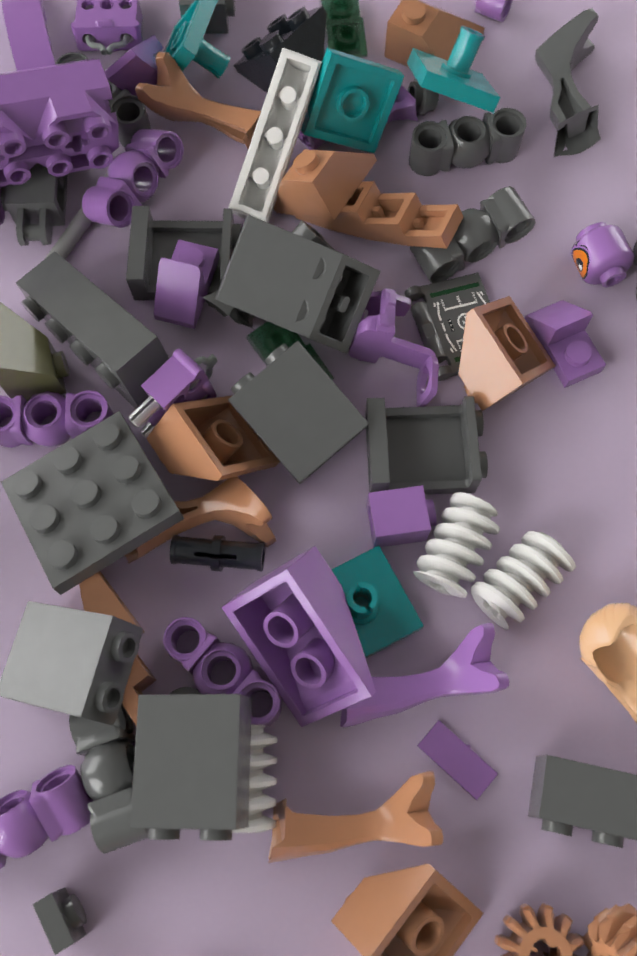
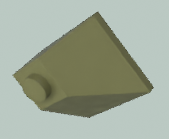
M0 302V386L11 399L17 395H22L26 401L33 395L46 391L59 393L60 395L65 394L66 388L63 377L69 376L70 373L63 351L56 352L47 336Z

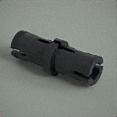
M174 535L170 545L171 564L210 566L211 571L220 572L223 570V567L262 572L265 563L266 547L265 542L229 541L223 535H214L213 539Z

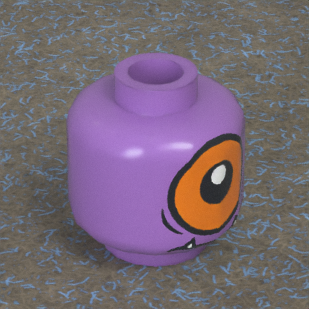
M605 222L594 223L579 232L571 251L572 258L582 279L587 284H602L603 287H611L623 281L627 276L626 271L631 267L634 260V253L623 231L618 226L607 225Z

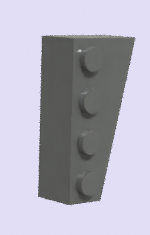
M55 251L16 282L26 297L21 303L29 314L38 322L45 319L47 322L44 324L53 336L61 343L67 341L73 353L86 366L90 364L110 388H115L135 409L149 397L141 385L169 359L161 342L153 332Z

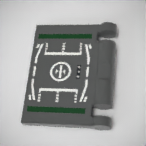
M479 273L420 287L412 286L404 292L405 296L411 299V302L422 297L424 299V302L413 304L410 310L424 347L434 351L438 358V363L447 360L448 365L439 367L438 381L458 375L466 313L475 307L490 303Z

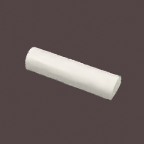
M282 48L229 208H232L233 214L246 219L247 215L269 223L277 200V192L289 165L317 82L322 61Z

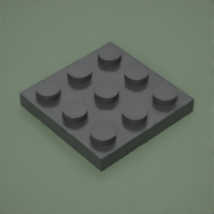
M120 411L1 481L52 588L60 595L185 519Z

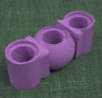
M139 129L133 135L131 143L124 148L126 152H122L113 158V162L108 168V177L100 176L97 186H92L85 192L82 200L85 216L92 222L120 228L131 224L132 206H142L141 202L151 198L158 187L159 177L166 178L169 175V170L177 167L183 158V143L176 133L165 130Z
M93 390L81 391L78 394L67 392L66 398L59 393L46 391L33 395L28 401L22 395H17L12 399L0 395V422L6 417L12 416L11 421L6 426L0 427V445L13 448L21 444L31 446L34 442L38 445L54 447L64 444L70 437L72 439L114 413L104 396ZM92 412H101V415L95 421L85 422L86 417ZM57 414L54 421L41 425L45 417Z
M181 617L168 624L163 635L164 648L173 659L182 664L193 675L195 687L200 694H242L250 697L255 692H266L272 696V708L263 717L251 716V725H264L267 727L277 721L282 710L280 695L272 684L261 679L259 673L253 668L251 658L243 648L234 643L220 642L215 635L208 633L199 621L190 617ZM187 631L199 633V644L195 650L187 654L178 652L177 640L180 635ZM222 661L234 663L236 673L233 680L225 685L214 684L211 678L214 666Z
M75 765L62 766L50 772L41 780L33 782L31 792L17 790L0 799V869L5 867L7 857L15 859L25 857L40 848L48 837L54 842L60 836L75 833L90 823V811L87 804L94 800L86 793L81 776Z

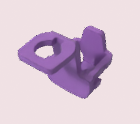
M387 288L378 292H372L365 308L368 310V315L365 318L364 313L349 347V355L360 361L375 364L380 357H385L419 369L416 385V406L425 407L438 390V358L430 348L393 337L395 335V316L403 317L411 308V299L396 294V290ZM428 375H429L428 384H427V388H426V381H427V377H428Z

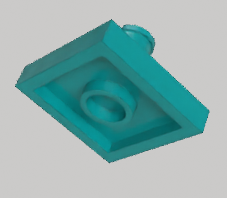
M194 0L174 26L164 52H169L182 72L192 60L218 79L225 72L231 56L223 53L203 39L218 0Z
M461 26L448 61L421 50L412 49L407 64L422 88L494 113L501 98L482 73L470 69L482 41H484L485 36L472 28Z
M327 47L300 130L306 136L375 154L405 75L398 69Z
M379 545L331 569L342 585L365 659L424 627Z

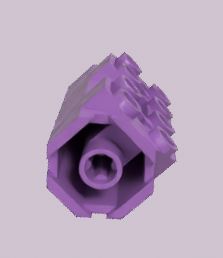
M87 59L0 73V187L11 184H24L31 178L30 169L36 163L47 167L49 174L61 177L72 172L93 168L102 169L113 162L112 153L119 148L118 121L116 112L111 113L108 100L113 98L100 59Z

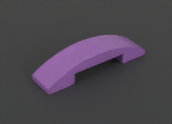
M2 0L3 15L16 70L56 65L42 0Z

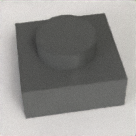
M66 887L52 892L32 904L55 955L87 935L83 927L87 922L84 908L76 895L72 894L69 896Z

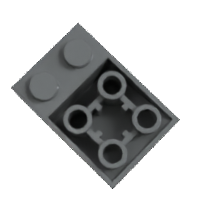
M247 215L215 300L347 354L380 270L343 253Z

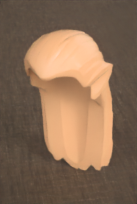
M612 603L594 612L583 625L579 637L580 654L582 656L580 659L605 683L637 723V607L629 603Z

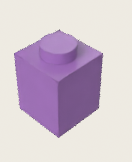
M423 485L368 493L366 507L373 548L378 545L380 547L426 541L431 531V526H436L434 502L432 499H425Z

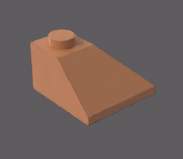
M402 0L387 22L384 57L409 67L407 62L412 49L415 48L448 61L461 26L472 28L484 34L485 27L421 0Z
M304 149L294 159L293 165L282 178L273 209L276 213L335 220L376 163L375 155Z
M510 296L475 307L466 313L458 375L464 383L466 394L474 396V402L478 404L482 411L497 404L556 367Z
M233 395L174 403L146 438L169 473L220 481L273 468L280 461L231 405L228 399Z
M424 864L364 877L356 889L346 898L343 906L331 922L362 956H453L484 913L430 864Z

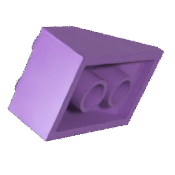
M316 546L252 582L221 607L301 727L370 698L376 692L342 585Z

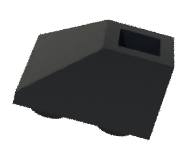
M320 6L310 11L302 7L288 18L285 14L276 18L267 26L269 34L262 40L260 37L255 38L241 50L244 56L233 65L237 72L267 93L282 48L323 61L327 17L324 7Z

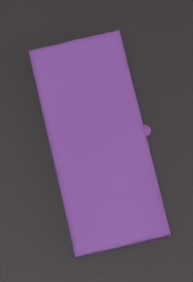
M440 720L435 723L417 745L475 800H478L498 775L494 769L470 749L469 744L466 745Z

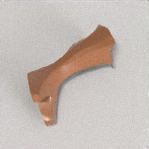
M158 52L155 57L157 85L147 83L136 85L135 92L138 99L151 111L168 120L207 124L233 140L245 144L247 149H249L261 111L202 98L188 82L169 52Z
M237 476L232 477L203 497L189 501H174L185 519L126 554L125 557L128 563H131L170 540L174 535L213 520L234 525L258 542H265V546L269 547L276 542V538L267 522L272 520V515L264 503Z
M426 771L410 777L378 809L357 815L328 816L294 813L286 806L285 798L273 807V819L276 820V827L272 829L268 863L331 853L371 841L405 843L421 847L443 844L442 829L435 824L428 811L431 795L435 787L434 772Z

